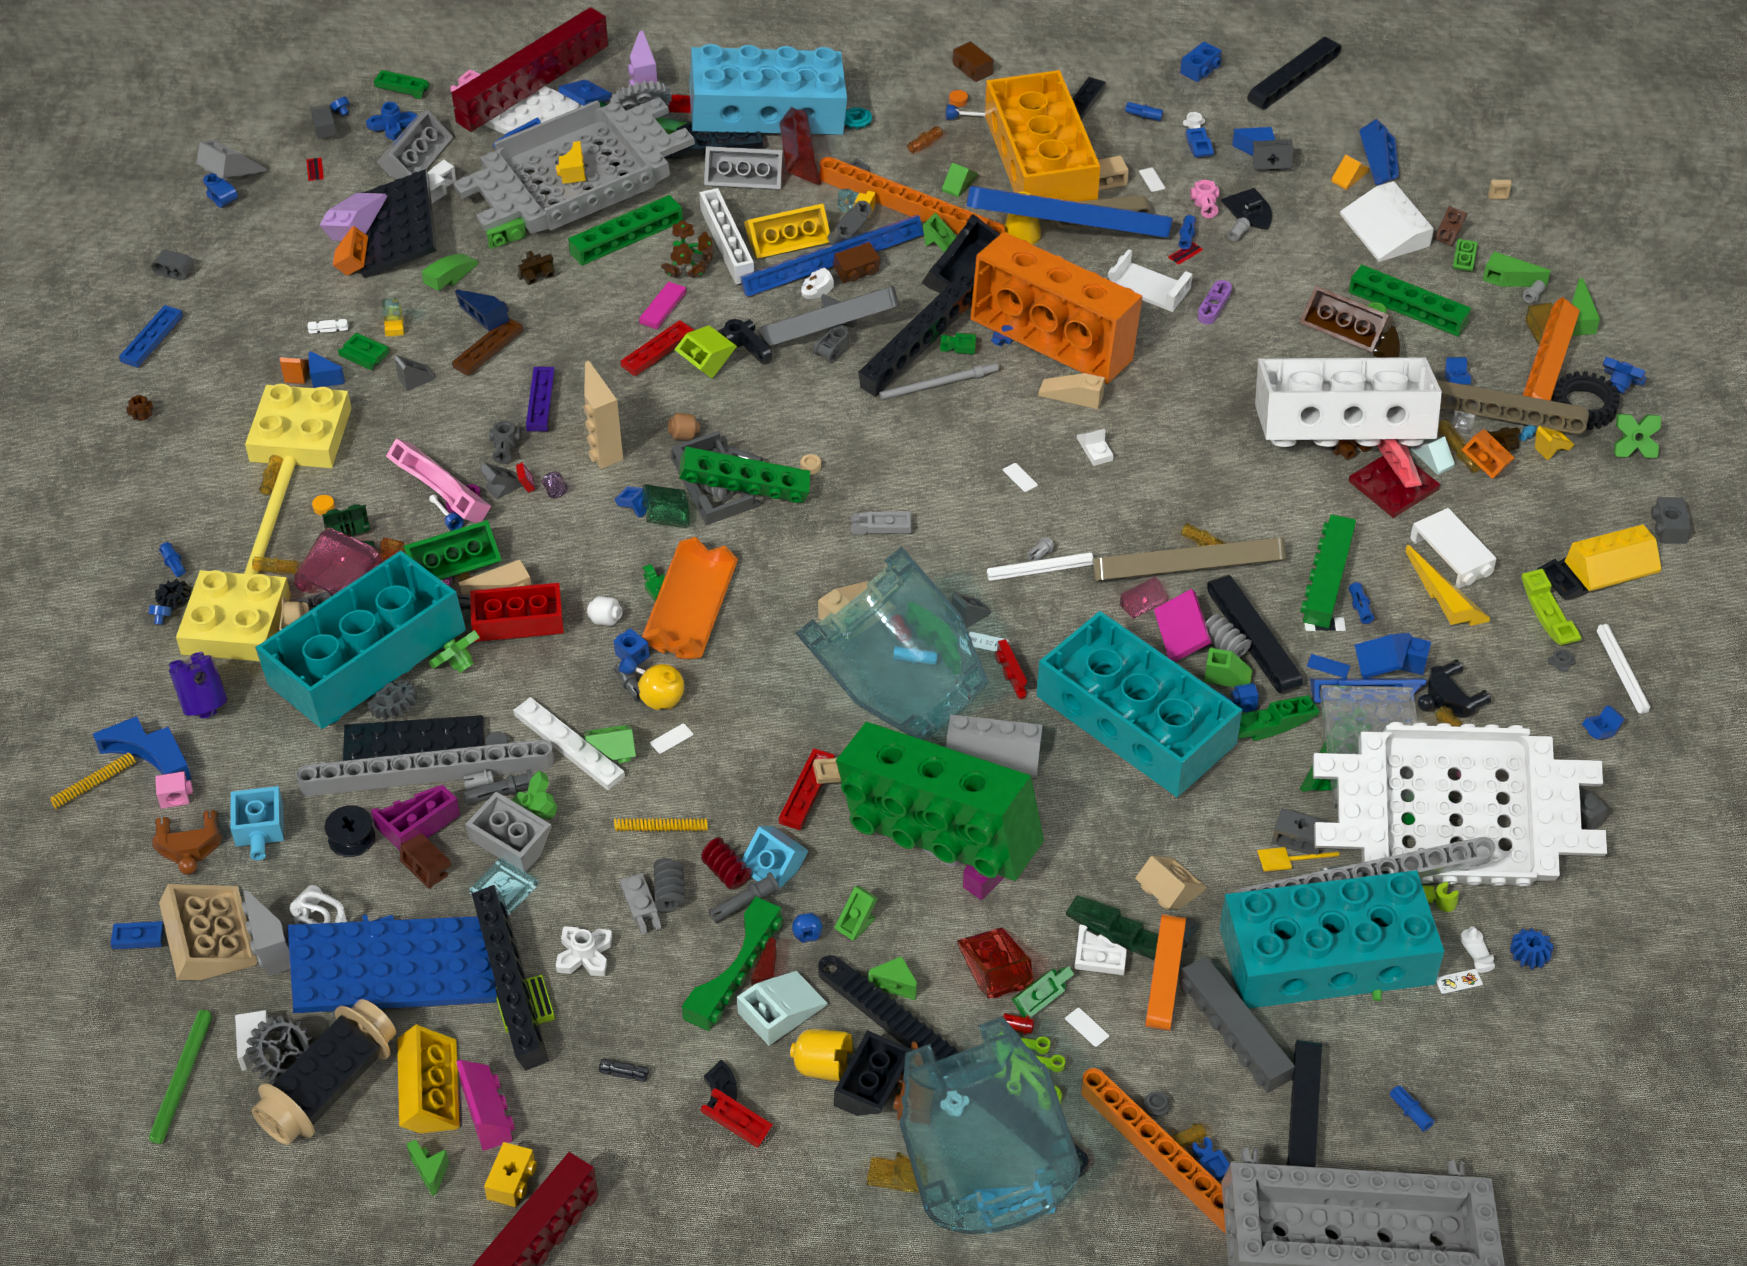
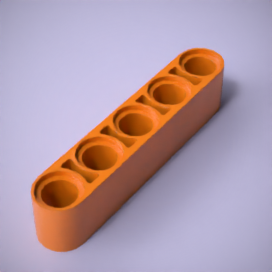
M1161 915L1145 1027L1170 1031L1186 918Z

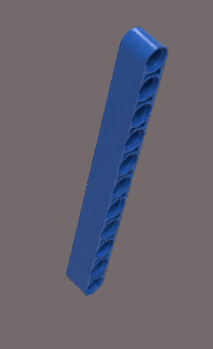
M975 186L969 187L966 204L967 207L1161 237H1169L1173 220L1172 217Z

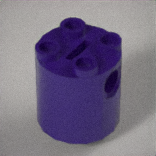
M200 651L191 654L190 659L184 661L176 660L169 663V674L184 715H199V718H208L217 713L216 709L227 702L228 699L213 656L204 655V652Z

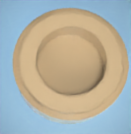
M807 454L801 458L800 468L809 470L810 474H816L821 470V459L817 455Z

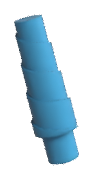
M1527 425L1519 434V439L1525 441L1527 438L1530 439L1536 433L1538 427Z

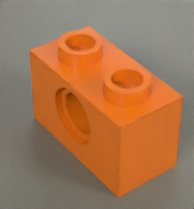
M1485 429L1474 435L1462 449L1492 479L1502 473L1515 459Z

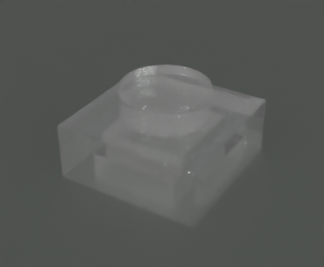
M1455 410L1450 430L1470 435L1476 415Z

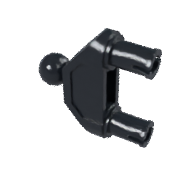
M1455 659L1444 666L1436 665L1431 667L1428 694L1419 697L1418 707L1424 712H1429L1436 706L1441 713L1466 718L1473 715L1477 708L1491 703V696L1486 690H1482L1471 697L1463 693L1450 678L1463 672L1461 662Z

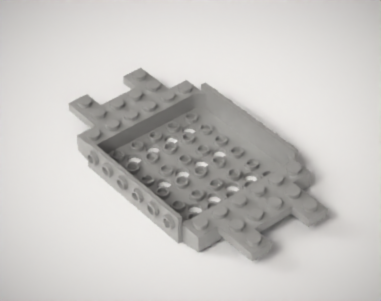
M660 97L625 111L620 103H610L600 107V103L596 100L496 141V151L480 157L483 170L454 181L453 186L462 199L480 192L490 205L491 209L476 214L477 221L485 232L519 217L524 221L525 227L530 234L547 229L551 231L655 187L656 183L670 175L669 164L664 157L694 145L695 141L686 128L668 135L656 121V118L669 113L668 106ZM581 141L586 181L562 184L561 176H557L556 165H559V156L567 154L571 150L573 142ZM598 141L603 142V144L600 146L594 143ZM604 152L612 153L609 156L603 155ZM613 162H619V163H620V164H619L618 166H616V167L613 166V165H610V164L613 163ZM527 170H534V173L528 174L525 172ZM620 173H628L623 176H618ZM537 180L543 181V182H542L541 184H539V185L533 183L534 181H537ZM587 187H593L592 189L584 190ZM544 191L551 192L549 195L546 196L544 194H541ZM551 202H558L556 204L549 205Z

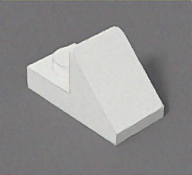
M1096 429L1077 435L1079 443L1093 466L1113 461V453L1105 442V429Z

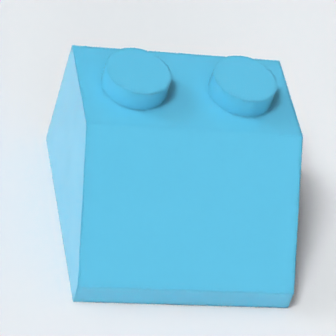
M759 826L741 861L746 863L747 868H751L750 877L757 882L767 877V873L771 872L781 888L798 872L809 850L774 826Z

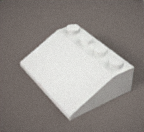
M1394 181L1376 186L1340 211V215L1378 262L1430 247L1434 228Z

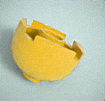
M667 664L651 666L642 674L638 682L639 696L647 706L654 710H660L661 708L672 709L678 704L684 693V680L681 673L676 668Z

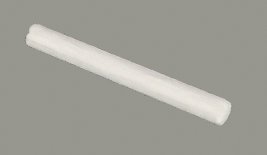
M1091 552L991 567L987 569V578L989 581L1089 566L1093 564V555Z
M1608 624L1599 625L1597 633L1639 714L1648 713L1651 706Z

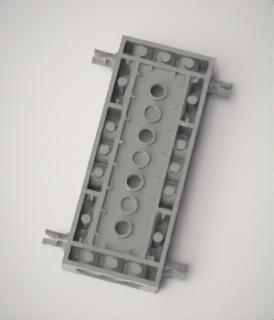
M1246 1147L1241 1150L1242 1163L1231 1162L1221 1182L1228 1266H1505L1492 1179L1465 1177L1463 1161H1460L1457 1167L1455 1160L1447 1163L1449 1176L1259 1164L1257 1148H1254L1250 1157L1249 1149ZM1278 1226L1283 1228L1286 1235H1276L1273 1231V1227ZM1325 1230L1335 1231L1338 1239H1330L1326 1235ZM1385 1233L1389 1236L1390 1242H1382L1377 1234ZM1430 1236L1438 1237L1442 1241V1245H1434L1430 1241Z

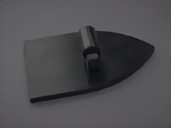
M1255 188L1221 199V202L1237 219L1246 218L1252 227L1269 229L1272 221L1271 208Z

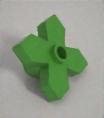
M1617 414L1616 427L1623 432V437L1614 443V455L1617 457H1629L1638 448L1644 457L1657 458L1659 445L1649 436L1661 428V416L1647 414L1637 423L1631 414Z
M474 630L458 642L455 639L451 640L443 646L445 650L428 661V663L434 669L447 660L454 670L457 669L461 673L474 664L471 659L473 657L466 647L480 638Z
M538 771L530 779L527 793L518 792L511 800L543 820L552 819L557 811V804L554 802L553 795L546 792L549 784L548 776L541 771Z

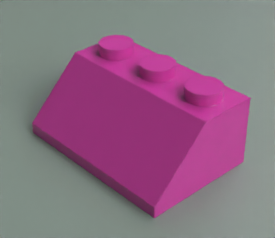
M465 1060L456 1061L462 1090L482 1151L500 1146L503 1142H512L511 1131H514L515 1128L511 1115H505L504 1110L508 1109L504 1094H498L497 1089H500L501 1086L497 1074H491L489 1065Z

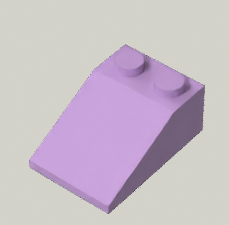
M639 31L630 55L628 73L632 78L629 80L631 85H635L636 82L640 84L643 81L649 83L651 80L653 83L657 82L656 63L643 31Z
M355 193L329 209L324 215L320 226L332 241H342L353 226L366 234L387 195Z

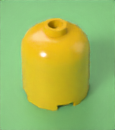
M807 1029L799 1035L796 1042L792 1043L790 1056L794 1058V1065L802 1075L839 1082L848 1066L846 1064L848 1053L853 1054L852 1034H848L845 1031Z

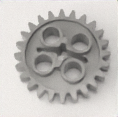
M651 80L649 83H646V81L640 84L636 82L635 85L628 84L627 88L622 87V91L617 90L616 94H612L610 103H620L625 111L659 97L666 105H669V102L672 101L669 87L665 86V83L660 84L659 81L653 83Z

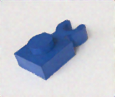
M1208 1137L1204 1138L1203 1144L1206 1147L1204 1149L1199 1148L1196 1142L1192 1144V1152L1196 1157L1200 1158L1197 1162L1218 1182L1223 1180L1230 1164L1222 1151L1213 1152L1212 1141Z

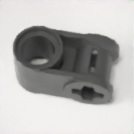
M843 325L833 326L816 342L813 353L827 358V361L830 363L835 362L849 347L848 329Z

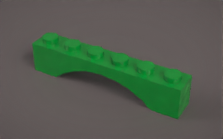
M755 896L744 913L745 938L737 958L718 977L694 987L682 1005L684 1021L708 1032L714 1024L719 1023L724 1008L732 1003L738 987L744 985L747 973L751 968L756 967L759 955L769 947L772 935L775 931L778 932L783 924L781 907Z

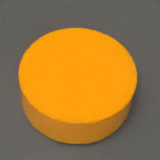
M319 495L312 501L313 511L317 515L326 514L327 511L335 508L334 500L329 495Z

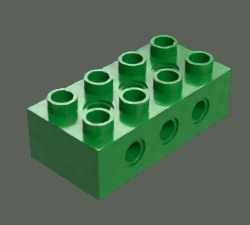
M870 722L863 724L836 759L842 782L841 790L845 794L851 815L850 822L856 830L865 835H872L876 832L892 838L896 844L905 849H912L916 846L932 852L939 860L951 864L959 861L973 866L985 877L995 878L999 875L1013 881L1019 878L1044 842L1032 777L1029 774Z

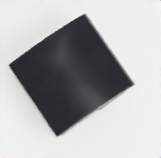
M1566 557L1560 561L1553 559L1537 568V570L1543 569L1554 590L1564 600L1577 598L1592 592L1588 591L1565 563Z

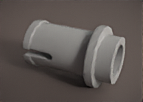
M1246 218L1237 219L1235 226L1228 232L1229 239L1234 242L1238 241L1242 234L1250 229V222Z
M1536 280L1530 288L1523 292V299L1527 303H1535L1539 295L1545 290V284L1540 280Z
M1048 537L1040 538L1038 544L1027 552L1029 560L1033 557L1032 561L1040 560L1046 553H1051L1054 547L1053 541Z
M484 769V772L463 776L466 790L494 783L492 770L487 771V769Z

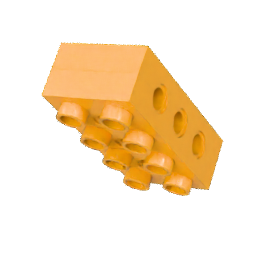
M1056 70L986 80L985 118L1014 193L1024 191L1034 196L1073 202L1098 200L1101 166L1061 71Z

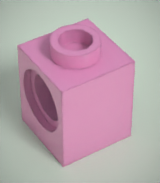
M184 772L155 776L156 795L161 809L190 804L189 794H193L191 780L187 781Z

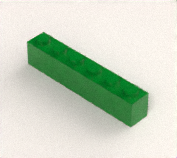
M1330 514L1329 522H1324L1321 534L1325 536L1324 538L1320 537L1317 550L1321 551L1315 554L1313 565L1316 566V569H1311L1309 577L1312 585L1307 584L1305 597H1308V600H1303L1300 613L1304 614L1303 623L1329 628L1354 534L1356 519Z

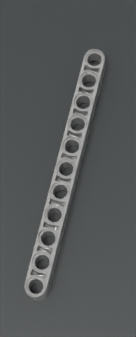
M533 740L305 765L296 771V778L300 792L305 796L460 780L464 779V775L484 772V769H487V771L492 770L493 776L524 773L531 769V772L542 771L553 766L554 755L549 741Z
M1478 837L1240 888L1234 893L1310 884L1312 882L1332 881L1335 877H1342L1343 879L1357 878L1356 874L1359 872H1366L1369 876L1382 875L1380 869L1387 866L1394 873L1414 871L1408 870L1404 864L1408 861H1412L1417 865L1418 868L1415 870H1417L1419 878L1486 864L1492 860L1495 844L1488 837ZM1485 846L1489 849L1490 853L1482 855L1477 851V847ZM1456 851L1463 852L1466 858L1457 860L1454 858L1453 853ZM1436 856L1440 858L1442 863L1433 865L1428 859Z

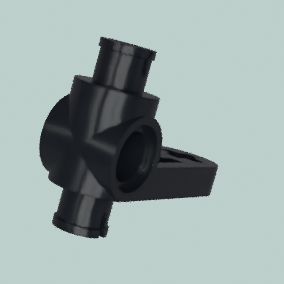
M731 319L725 323L724 328L718 330L720 334L737 347L744 346L761 364L764 365L772 361V353L769 347L753 332L755 331V325L751 319L745 322L739 319Z

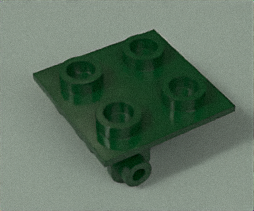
M354 504L349 506L348 509H332L327 511L326 514H322L328 540L343 539L341 528H343L345 538H348L345 528L347 526L350 527L352 536H354L352 525H354L356 535L364 534L371 530L366 505Z

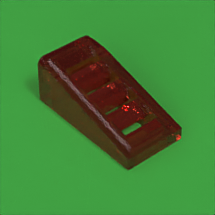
M769 938L751 977V986L774 978L777 954L775 938Z

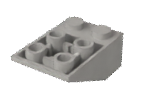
M215 140L199 142L197 164L204 167V170L217 174L219 178L243 177L245 174L257 175L259 172H266L267 170L246 156Z
M247 890L243 891L245 901L242 902V908L245 916L249 918V921H246V927L249 935L253 937V940L250 941L253 955L257 956L260 968H265L268 976L290 970L288 935L281 921Z

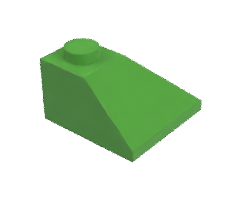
M630 724L584 731L587 742L612 760L617 759L618 763L629 762L631 757L636 756Z

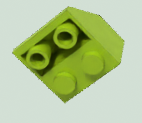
M708 325L687 333L674 350L713 379L737 346Z

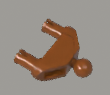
M211 810L210 818L209 811H205L203 813V829L170 833L171 820L168 817H163V824H161V818H157L155 820L156 835L152 839L153 848L160 855L177 863L179 871L184 875L193 874L197 870V861H202L222 841V831L218 828L219 813Z

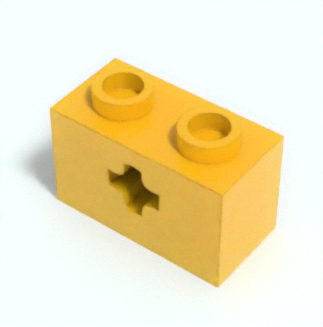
M503 1142L484 1185L487 1200L517 1207L519 1199L525 1197L529 1176H533L536 1171L537 1161L534 1159L532 1149Z

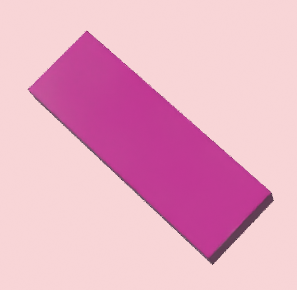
M668 281L640 316L639 323L658 329L686 294V287Z

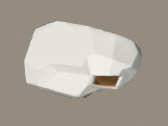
M826 268L812 272L811 276L806 278L801 286L802 296L806 299L820 298L822 294L826 295L834 287L831 273Z

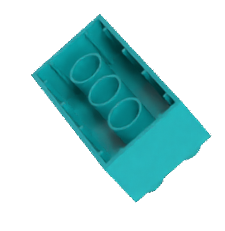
M399 551L255 648L268 686L320 729H324L328 725L340 720L345 713L385 687L386 684L392 682L400 675L411 671L416 664L438 649L444 648L445 644L466 631L456 591L408 555Z

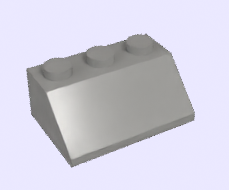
M495 792L465 824L470 841L524 874L540 857L552 828L550 823L498 792Z

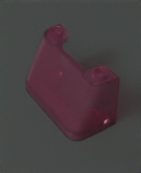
M327 528L319 534L295 573L294 585L301 592L308 593L312 590V585L334 595L381 564L382 560L378 552L370 545L334 529Z

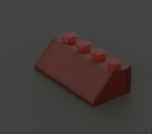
M791 107L779 122L787 172L820 186L821 177L814 136L808 115L803 110Z

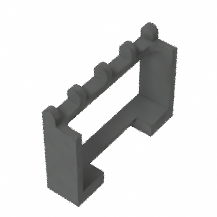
M716 431L673 446L671 459L679 473L680 457L685 447L702 450L716 447L718 453L735 456L733 451L725 452L722 444H725L727 439L725 436L720 437V432ZM682 480L705 525L761 505L759 499L754 500L752 494L748 495L747 492L739 491L742 498L712 508L707 496L702 495L697 483H689Z

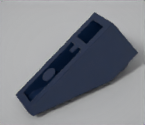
M464 290L455 291L460 308L486 330L491 331L510 321L507 314L509 309L504 301L501 302L495 296Z

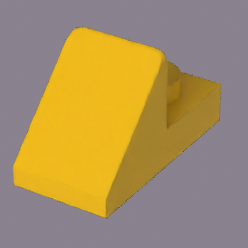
M1542 426L1537 428L1535 449L1546 460H1550L1557 450L1565 449L1570 451L1574 446V443L1561 431Z

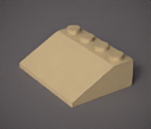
M587 361L585 362V405L583 409L587 416L585 425L589 432L587 441L591 449L588 453L593 463L596 462L599 468L602 469L623 460L618 403L595 368Z
M167 885L159 905L177 980H204L257 964L256 955H253L250 946L252 938L246 927L247 919L242 908L238 886Z

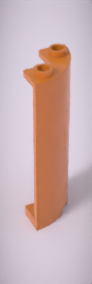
M697 537L679 541L642 635V638L648 642L650 647L665 654V651L675 653L676 658L696 659L702 657L738 562L736 556L726 546L708 550Z

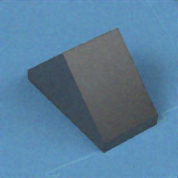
M396 355L394 358L398 379L407 391L433 381L436 377L425 364Z
M957 592L952 594L951 616L964 629L989 616L992 612L978 598Z

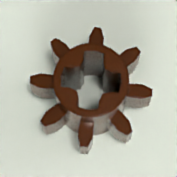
M136 395L130 401H127L129 406L126 407L128 416L132 415L133 420L144 421L149 416H152L151 410L154 407L152 401L147 400V396Z

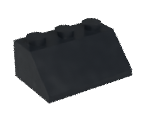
M867 1030L834 1090V1106L856 1116L881 1113L911 1058L913 1049Z

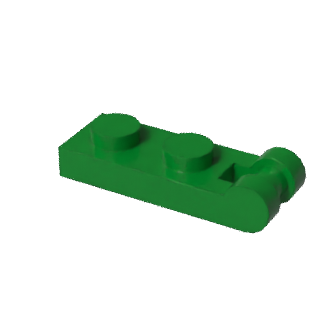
M381 70L374 79L375 87L410 94L416 99H421L424 91L430 85L425 79Z

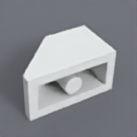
M266 1010L235 1015L237 1058L242 1071L248 1070L254 1064V1062L251 1064L247 1063L252 1054L245 1053V1050L252 1046L246 1041L248 1038L253 1037L251 1031L254 1028L258 1029V1023L261 1021L266 1023L268 1018ZM275 1031L267 1033L264 1040H271V1035L275 1034Z

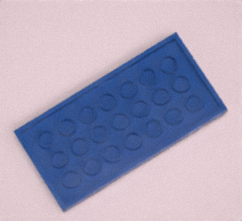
M478 916L288 925L293 1013L335 1011L339 1006L352 1008L360 999L371 1002L379 1009L496 1003L495 979Z

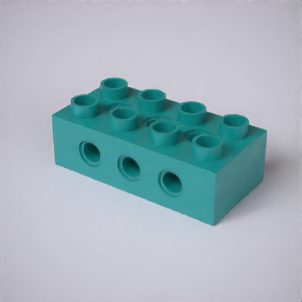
M1101 611L1097 612L1039 661L1038 698L1177 798L1237 745L1243 709Z
M1417 870L1229 893L1224 896L1219 929L1237 994L1249 1009L1367 994L1379 989L1390 991L1436 984L1445 951Z

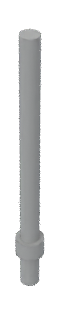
M997 363L986 366L978 365L970 370L882 391L879 394L881 400L972 377H975V379L984 377V374L999 371Z

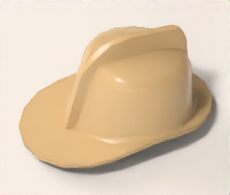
M282 597L280 630L309 612L308 604L287 602L286 598Z

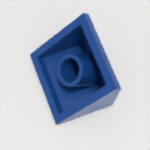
M1410 633L1391 634L1355 644L1361 676L1369 678L1402 669L1412 635Z

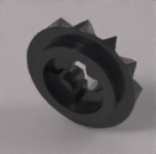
M177 578L173 582L167 580L166 584H159V589L155 590L156 602L160 606L171 608L184 605L191 596L190 586L185 581L180 582Z

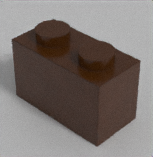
M967 42L953 49V65L974 82H978L993 74L994 59L973 42Z
M870 241L834 254L833 267L843 283L856 281L858 278L873 275L879 271L880 257Z

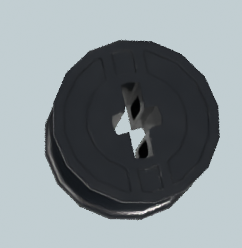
M347 805L337 808L330 813L325 821L324 829L328 836L329 847L339 856L356 857L362 855L375 842L376 834L372 827V818L370 813L362 807Z

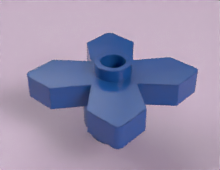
M386 102L382 105L381 115L371 116L366 120V125L372 131L385 130L386 137L395 141L402 133L401 128L407 127L418 115L411 111L400 113V108L395 102Z
M1605 357L1602 364L1605 367L1604 373L1611 375L1610 381H1612V386L1615 385L1620 394H1624L1626 390H1629L1631 383L1644 387L1647 380L1645 370L1634 367L1627 362L1621 363L1615 359Z

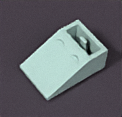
M797 971L756 983L737 996L738 1014L768 1046L828 1005Z

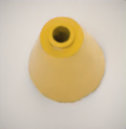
M1019 192L1021 194L1031 195L1028 192ZM1008 213L1004 223L1006 233L1021 240H1026L1032 245L1040 240L1041 228L1038 218Z

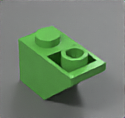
M519 217L487 230L489 248L492 249L525 238V223L522 218Z
M1209 648L1204 682L1230 687L1250 683L1252 669L1232 651Z

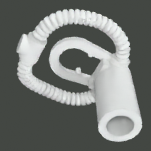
M315 885L308 886L290 905V912L294 916L295 924H317L313 919H308L310 911L321 912L325 918L323 923H329V912L324 907L317 905L321 900L336 907L338 914L336 915L335 923L348 922V919H346L343 904L333 897L331 898V896L322 893V890Z

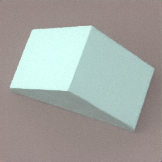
M1445 436L1437 437V439H1426L1421 445L1411 446V450L1437 475L1455 466Z

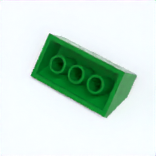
M488 520L403 546V553L440 580L502 561Z

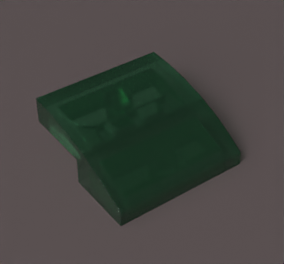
M643 485V506H646L647 523L687 528L690 525L689 505L685 490Z

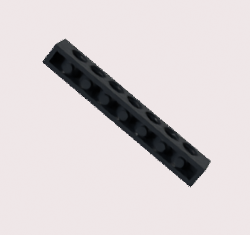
M963 271L858 371L860 388L877 397L879 392H882L972 305L975 277Z
M491 885L472 893L514 1054L525 1070H529L548 1062L549 1059L505 900L496 886Z

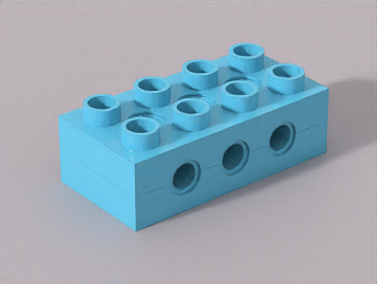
M715 44L691 47L689 90L692 131H748L749 133L760 131V133L843 135L847 94L841 51H834L827 47H820L814 51L796 50L790 46H782L777 50L759 49L753 45H744L739 49L721 48Z

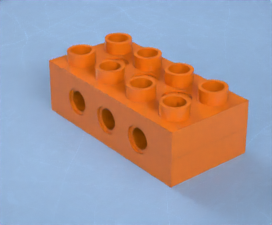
M1003 232L977 254L971 320L1081 373L1105 377L1104 384L1108 385L1133 360L1143 295L1103 278L1095 272L1077 266L1061 256L1038 248L1026 240H1021ZM1004 325H1010L1013 327L1012 330L1003 332L1001 328Z

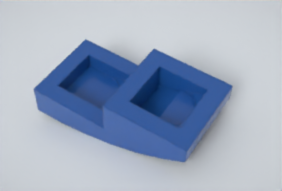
M1205 127L1186 129L1185 135L1194 157L1214 155L1211 140L1207 138Z

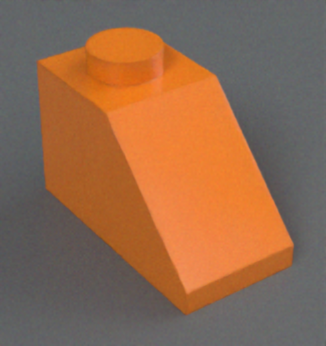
M355 226L351 227L335 249L333 266L346 276L363 268L368 236Z

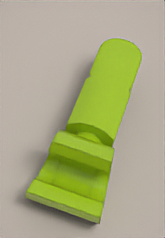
M1448 882L1439 884L1436 890H1434V886L1422 885L1428 903L1433 904V900H1435L1437 908L1444 912H1451L1457 907L1459 891L1447 894Z

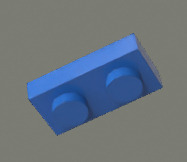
M163 921L113 924L111 947L112 949L162 947L164 923Z

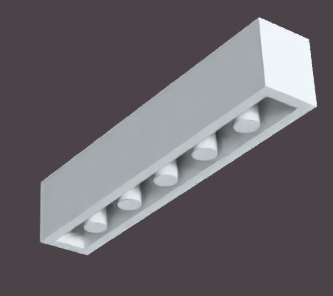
M719 189L699 192L700 209L735 285L741 284L740 276L754 272V262Z

